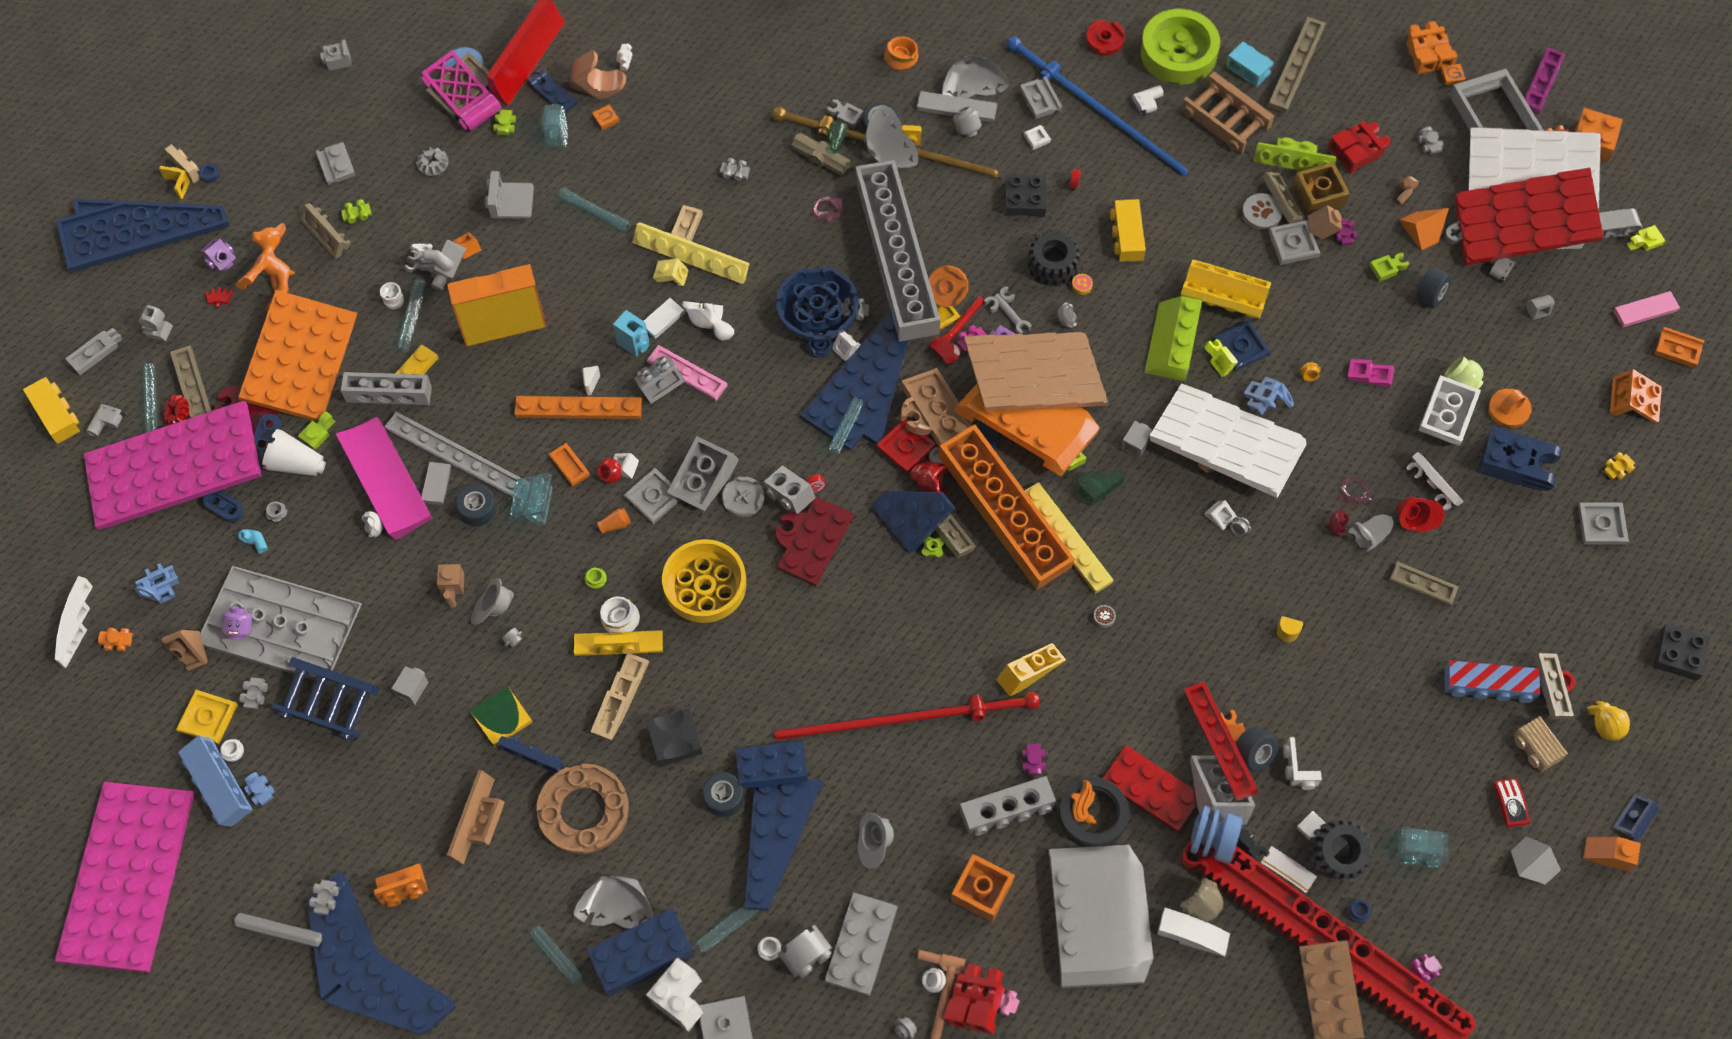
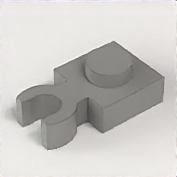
M835 99L832 101V106L836 108L827 107V113L830 116H837L838 122L852 129L856 127L864 115L863 110L849 103L842 106Z

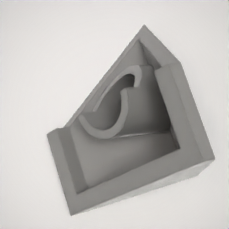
M1527 836L1510 851L1518 874L1521 877L1546 885L1561 870L1551 847Z

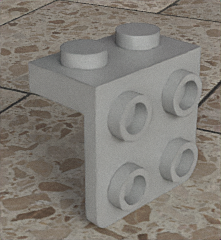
M491 171L490 179H487V191H489V194L485 196V208L489 209L491 218L529 219L532 214L533 184L502 183L499 171Z

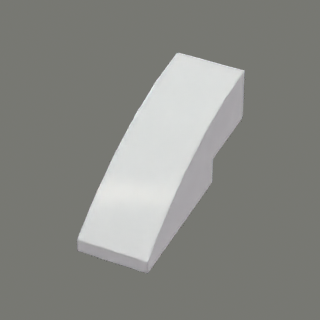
M1164 908L1157 935L1177 940L1180 944L1224 957L1230 933L1216 926Z

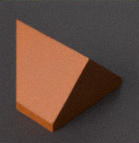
M1449 208L1415 212L1400 219L1399 222L1422 251L1439 242Z

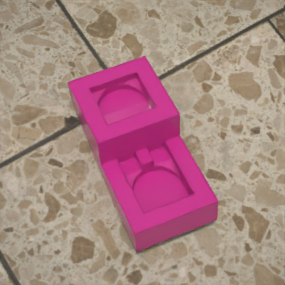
M1351 359L1348 379L1391 388L1394 366L1373 365L1372 360Z

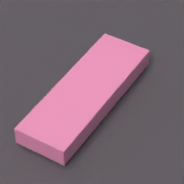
M1671 291L1615 307L1613 311L1623 328L1677 312L1680 307Z

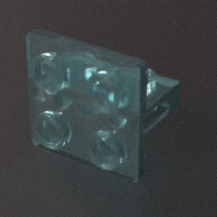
M546 473L517 480L510 518L526 517L537 525H546L553 486L550 485L552 475Z

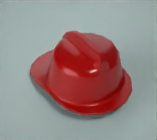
M1408 497L1395 506L1398 510L1400 524L1407 530L1423 533L1437 529L1444 520V508L1440 503L1433 500Z

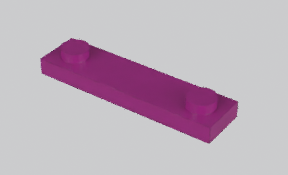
M1548 47L1524 98L1531 111L1537 115L1541 112L1566 55Z

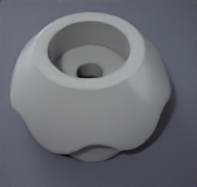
M1064 303L1058 309L1059 321L1062 326L1067 328H1073V326L1077 325L1075 322L1076 314L1072 311L1073 305L1070 303Z

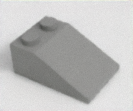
M696 436L667 493L705 511L730 478L739 459L733 453Z
M1191 756L1190 761L1199 812L1201 813L1205 805L1210 807L1208 818H1212L1215 809H1218V821L1223 822L1227 813L1243 817L1242 825H1247L1255 808L1252 797L1249 796L1236 801L1215 756Z

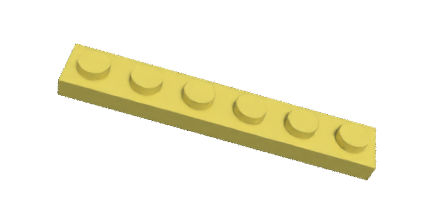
M638 223L632 243L674 259L678 258L682 262L742 284L745 282L750 263L643 223Z
M1038 482L1026 489V494L1075 558L1073 565L1096 594L1112 584L1114 581L1040 483Z

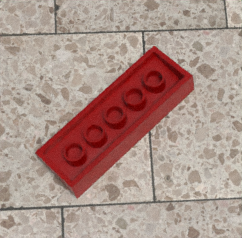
M538 0L487 74L490 93L494 95L498 102L509 106L564 25L565 20L557 10L553 0Z

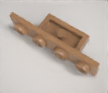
M478 770L447 856L461 864L465 862L471 843L490 844L505 803L500 799L488 798L495 779L482 770Z

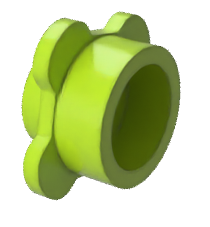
M928 537L923 542L922 554L924 556L939 558L943 555L942 545H944V541L942 538L933 539Z

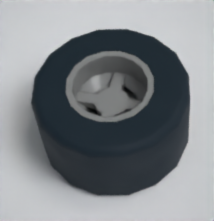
M1435 267L1430 268L1418 286L1417 300L1430 307H1438L1450 289L1452 282L1451 274Z
M473 484L467 486L459 492L456 498L458 514L463 522L470 526L479 527L486 525L496 514L497 506L494 496L483 485Z
M1260 727L1248 728L1236 741V746L1247 768L1252 771H1261L1268 767L1274 760L1278 749L1276 738Z
M729 773L714 774L706 780L703 786V801L706 809L711 814L718 817H728L740 810L744 802L743 787L739 785V780L734 775Z

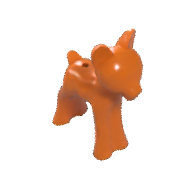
M284 223L276 228L268 227L260 232H253L252 241L257 243L262 249V253L250 271L236 282L238 288L245 289L247 285H251L263 270L270 276L274 294L276 290L288 292V279L295 272L274 255V250L279 245L281 237L286 230ZM271 299L270 303L268 304V306L266 307V312L269 311V308H270L272 299Z

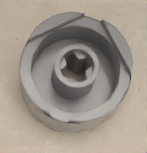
M816 925L811 927V933L807 929L788 943L785 953L782 950L778 953L794 977L804 978L812 971V965L818 961L819 964H822L832 954L830 952L832 949L831 945Z

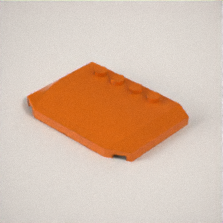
M977 384L955 408L956 413L973 422L977 418L1044 459L1043 466L1059 476L1064 474L1100 429L1088 411L1081 407L985 411Z

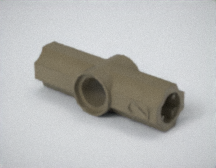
M802 133L797 134L791 144L793 150L808 157L812 164L816 163L820 168L824 166L839 175L844 174L850 165V160L833 151V148L827 142L820 141L818 143Z

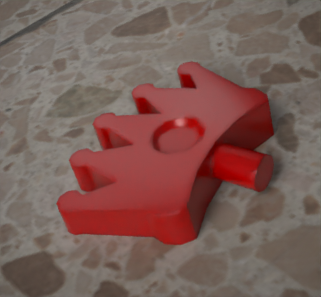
M218 287L216 293L214 289H211L210 295L208 291L205 292L208 304H216V308H220V304L228 305L233 294L232 290L227 294V288H224V291L221 292V287Z

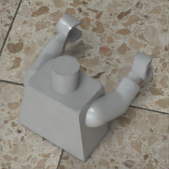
M448 239L442 252L439 250L419 251L418 248L412 247L410 250H415L418 255L416 257L408 256L406 261L411 263L413 267L405 265L404 268L407 272H413L415 269L429 271L434 278L431 287L442 291L445 284L451 283L466 248ZM424 258V260H432L433 263L416 262V260Z

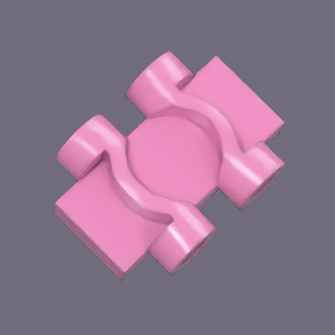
M1008 990L1007 995L1003 994L999 1006L1001 1014L1009 1016V1013L1015 1014L1020 1001L1016 999V992Z

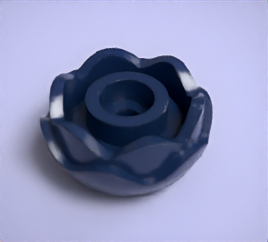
M823 333L814 334V336L826 335ZM831 340L824 342L809 341L807 348L813 356L825 357L831 353L833 342Z

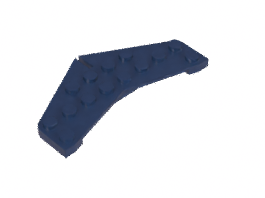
M338 871L328 880L336 882V887H339L338 895L333 896V900L336 902L334 910L330 909L328 915L314 913L315 907H310V899L312 897L317 898V893H312L307 901L311 931L322 934V941L319 946H314L321 999L324 1000L341 985L340 989L324 1001L326 1004L418 1035L426 1034L456 1008L455 1004L448 996L378 953L349 880L341 871Z

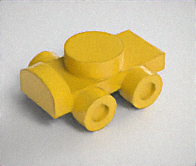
M1620 452L1614 457L1615 462L1610 459L1604 464L1607 467L1604 469V472L1611 480L1616 477L1621 480L1626 475L1624 471L1630 473L1635 469L1633 466L1635 462L1627 454L1623 456Z

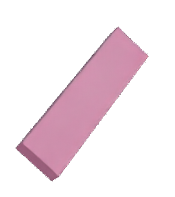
M660 345L656 347L647 359L648 364L654 365L655 360L659 357L669 355L686 380L683 383L714 401H717L727 387V383Z

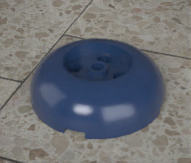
M807 267L791 274L780 286L776 298L777 313L781 323L794 336L810 342L829 341L837 338L839 333L846 332L853 324L858 312L857 291L850 279L835 269L828 267L808 269ZM845 298H849L850 305L848 309L850 316L843 318L842 303H844ZM830 305H834L831 310L828 309ZM817 333L826 334V335H821V336H814V334H817Z

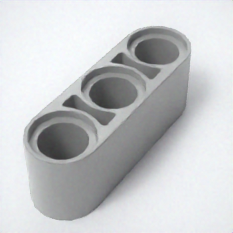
M1636 209L1599 213L1604 234L1603 238H1608L1610 235L1616 237L1629 235L1628 233L1636 234L1643 228Z

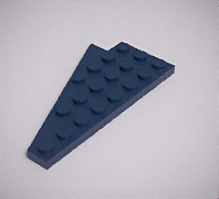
M73 199L76 215L56 220L67 268L70 273L229 227L228 218L223 206Z
M891 310L801 414V419L849 451H852L863 437L877 445L884 436L909 340L899 342Z

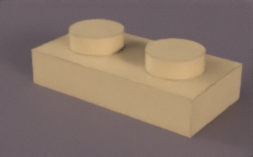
M172 145L165 149L170 160L179 169L185 170L193 183L200 179L197 173L199 171L198 167L193 161L188 162L186 160L187 157L181 149L176 150Z
M683 205L671 234L692 241L703 215L702 210Z

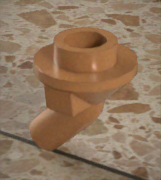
M1404 177L1399 181L1398 186L1404 191L1398 196L1396 201L1402 205L1419 185V181L1414 179V177Z

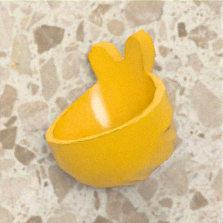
M1597 701V705L1587 707L1589 714L1595 715V726L1601 737L1609 741H1616L1626 736L1629 731L1630 721L1628 714L1624 710L1610 706L1603 701Z

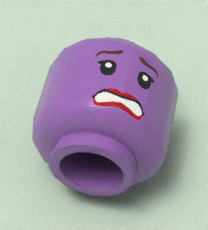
M231 607V611L223 613L222 633L227 636V639L244 640L245 636L250 635L252 615L244 611V607Z

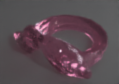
M825 196L819 199L814 204V214L818 218L827 219L828 222L837 220L843 211L842 198ZM829 201L835 205L838 212H819L817 208L822 202Z
M1350 477L1342 483V496L1339 497L1341 501L1348 503L1358 501L1361 504L1372 502V499L1369 498L1368 485L1364 480ZM1358 482L1363 487L1362 495L1360 497L1350 496L1346 491L1348 483Z

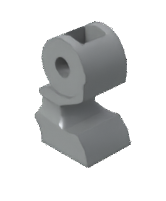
M149 305L145 306L139 319L144 335L162 341L167 340L173 325L163 321L165 314L160 309Z

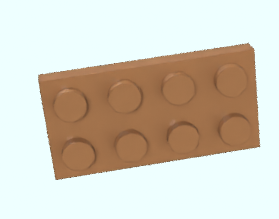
M1348 941L1300 946L1315 1039L1364 1038Z

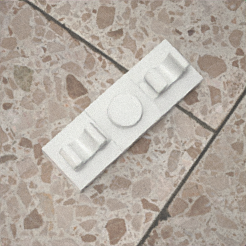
M1417 452L1412 456L1416 463H1410L1407 469L1410 471L1418 467L1419 471L1414 477L1419 479L1425 472L1429 477L1426 481L1433 489L1439 488L1444 493L1437 495L1435 498L1436 502H1439L1441 499L1447 500L1446 505L1443 506L1444 510L1450 509L1452 502L1456 506L1464 502L1422 454Z

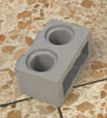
M783 465L764 481L767 487V495L774 501L778 500L786 510H792L796 514L816 498L811 485Z

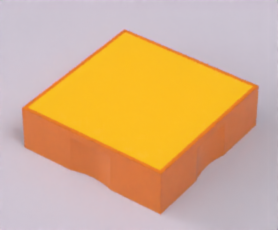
M530 264L487 276L474 277L447 284L451 303L466 347L546 327Z

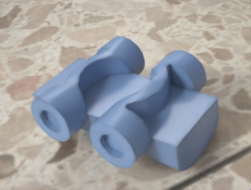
M255 772L245 779L247 786L244 789L249 795L251 793L254 794L251 799L255 805L260 803L263 806L274 798L272 794L275 793V790L271 785L265 786L269 781L264 774L259 777Z

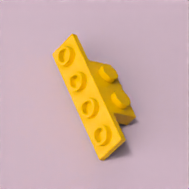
M663 630L574 635L575 656L663 652Z

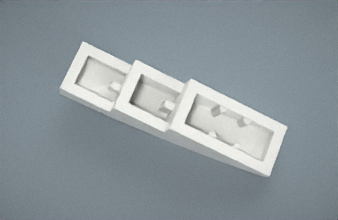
M78 576L68 596L56 639L55 660L63 668L67 667L87 631L82 622L90 608L84 601L93 586L86 578Z

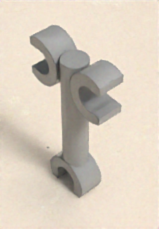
M1007 286L1000 290V294L985 298L984 305L988 303L994 304L990 308V312L994 313L1000 307L1016 326L1017 334L1023 335L1021 327H1026L1028 331L1031 330V324L1028 321L1021 320L1008 305V303L1014 300L1015 295H1004L1008 292Z

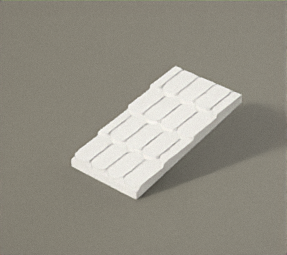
M1471 128L1469 190L1525 181L1529 178L1554 175L1557 172L1591 168L1599 209L1601 135L1568 131Z
M1184 384L1180 385L1150 434L1152 442L1278 498L1306 446V439L1300 434L1276 426L1272 421L1242 411L1235 405L1213 398L1209 393Z

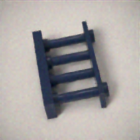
M291 657L289 666L295 668L294 672L296 675L284 705L280 706L275 703L272 705V708L279 710L277 714L289 719L293 715L340 731L339 736L352 740L353 736L360 738L362 734L353 731L365 698H368L369 694L377 696L380 688L356 678ZM308 673L316 675V683L304 713L292 710L304 677H307ZM330 680L336 682L335 687L337 688L324 720L312 717L323 687ZM350 687L356 689L357 696L345 727L332 724L345 690L348 691Z

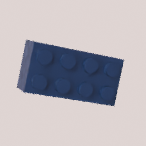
M673 908L587 950L608 998L667 970L677 958L685 961L694 956L693 949Z

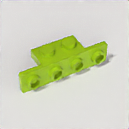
M1278 138L1277 145L1259 142L1254 162L1304 171L1332 162L1335 164L1336 157L1317 153V145L1309 141L1297 142L1291 138Z

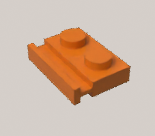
M1663 327L1654 355L1695 369L1698 365L1702 345L1705 340Z

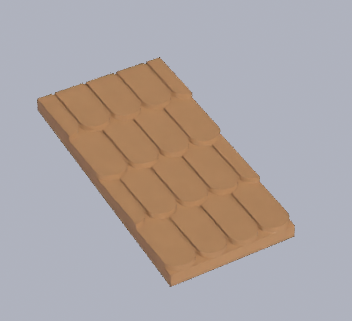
M1054 332L998 336L990 334L964 337L985 411L1108 406L1106 393L1085 333L1056 334Z

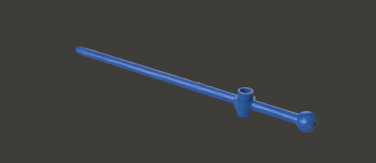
M1018 37L1009 38L1006 43L1008 50L1011 52L1017 51L1042 70L1039 74L1040 78L1047 77L1048 81L1050 79L1056 80L1181 175H1187V168L1058 73L1061 67L1056 61L1053 60L1051 63L1046 64L1023 47Z

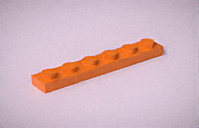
M516 396L515 417L641 419L642 397Z

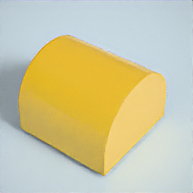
M1284 616L1281 617L1277 627L1278 637L1284 642L1295 641L1302 629L1303 622Z

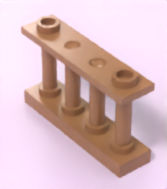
M1213 72L1208 78V89L1194 102L1188 97H1185L1181 110L1187 117H1192L1227 143L1231 150L1237 151L1240 154L1244 153L1247 143L1245 140L1258 128H1263L1267 131L1272 126L1274 119L1273 114L1216 72ZM1213 94H1217L1223 100L1209 113L1200 107ZM1228 105H1232L1238 111L1224 124L1215 118ZM1243 116L1251 119L1253 123L1240 135H1237L1230 129Z

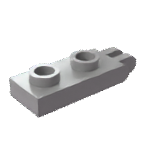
M110 329L108 332L102 331L65 359L79 375H82L118 347L117 343L122 340V336L117 334L115 329Z

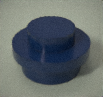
M1356 899L1349 904L1347 913L1354 922L1363 923L1370 918L1371 907L1366 901Z

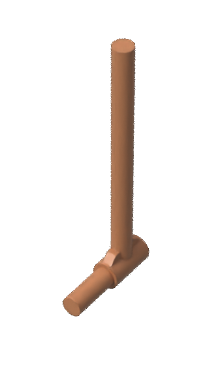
M919 950V960L939 964L942 970L946 972L945 985L941 991L931 1039H940L955 974L958 975V973L963 972L966 959Z

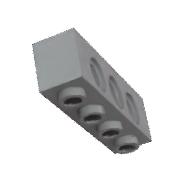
M344 372L341 392L346 403L430 405L432 390L428 375Z
M1044 776L961 803L960 813L968 835L975 834V836H980L988 832L987 829L995 826L997 829L1008 826L1011 821L1018 820V822H1022L1038 812L1040 815L1047 814L1054 808L1056 800L1048 779ZM1031 797L1036 803L1029 805L1025 803L1024 799ZM1010 804L1014 807V810L1007 812L1002 806ZM989 811L993 816L986 819L981 816V813Z

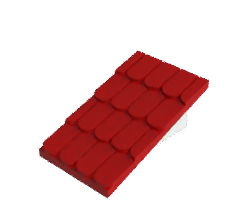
M1591 168L1557 172L1554 175L1529 178L1525 181L1491 185L1488 188L1463 191L1454 197L1460 227L1459 232L1462 235L1461 244L1465 266L1552 249H1581L1585 243L1601 241L1604 237Z

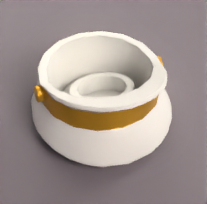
M618 596L605 601L601 607V623L609 633L632 632L639 623L640 615L638 608L629 599Z

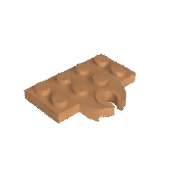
M937 368L901 381L900 386L908 399L903 403L900 419L905 421L907 417H914L917 420L915 422H907L905 426L907 430L918 435L931 434L940 447L943 443L973 426L971 421L955 412L959 402Z

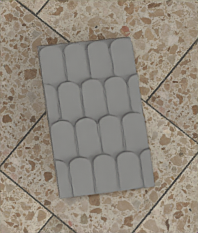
M232 566L200 635L205 648L288 673L296 674L294 672L295 668L289 666L291 657L333 671L362 603ZM231 607H244V611L252 615L251 633L245 636L244 640H230L222 633L223 613L231 611ZM308 673L305 678L315 680L316 675Z

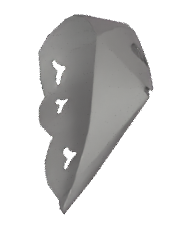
M970 55L955 62L956 65L953 64L944 81L942 94L953 96L946 92L950 90L952 94L957 91L958 97L969 98L975 94L993 95L996 94L995 88L998 86V83L1003 84L998 88L1000 92H1003L1009 84L1006 76L996 64L986 58ZM972 59L970 64L965 63L966 60Z
M881 105L873 113L864 137V142L873 161L879 163L881 161L895 160L897 168H909L917 165L918 151L914 143L903 133L900 120L895 112L889 107ZM882 110H883L885 113H887L889 116H882V115H883ZM911 155H913V157H912L913 162H911V161L909 160V158L911 157Z
M611 875L600 877L587 889L574 911L575 917L585 922L588 916L585 913H580V911L586 909L588 915L590 912H595L591 925L604 926L615 923L628 929L637 926L639 920L643 919L644 915L649 919L653 918V911L639 882L636 879ZM600 913H602V915L605 916V918H601V917L596 918V917H597ZM630 915L633 921L631 922L629 919L624 920V918Z

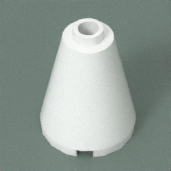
M280 429L273 433L272 437L276 439L272 443H268L262 465H265L263 469L317 476L318 473L322 474L326 465L322 455Z

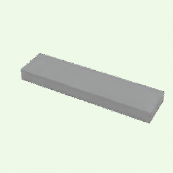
M921 91L917 111L955 116L958 109L970 106L972 109L977 110L980 121L994 123L997 103Z

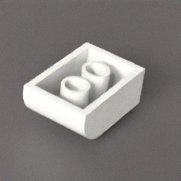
M1440 375L1418 431L1460 446L1481 390Z

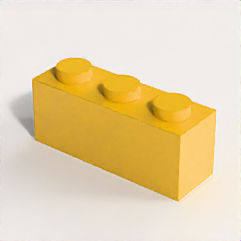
M1139 199L1115 200L1114 209H1110V219L1115 223L1112 226V236L1117 239V243H1114L1115 255L1119 256V262L1143 261L1146 250Z
M44 377L23 389L57 444L80 432L77 424L80 422L73 412L69 414L67 411L71 407L64 397L60 399L58 396L61 391L55 382L50 383Z

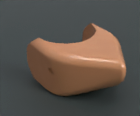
M590 50L574 62L569 80L570 87L573 90L598 99H605L620 92L626 83V74L619 69L614 71L595 69L598 55L595 51Z

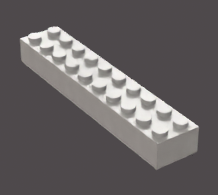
M895 160L856 166V184L899 342L939 335L940 317Z

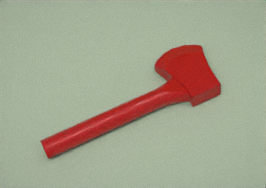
M979 296L947 334L941 338L937 336L929 345V349L935 352L946 365L956 362L960 357L961 348L951 342L984 303L982 297Z

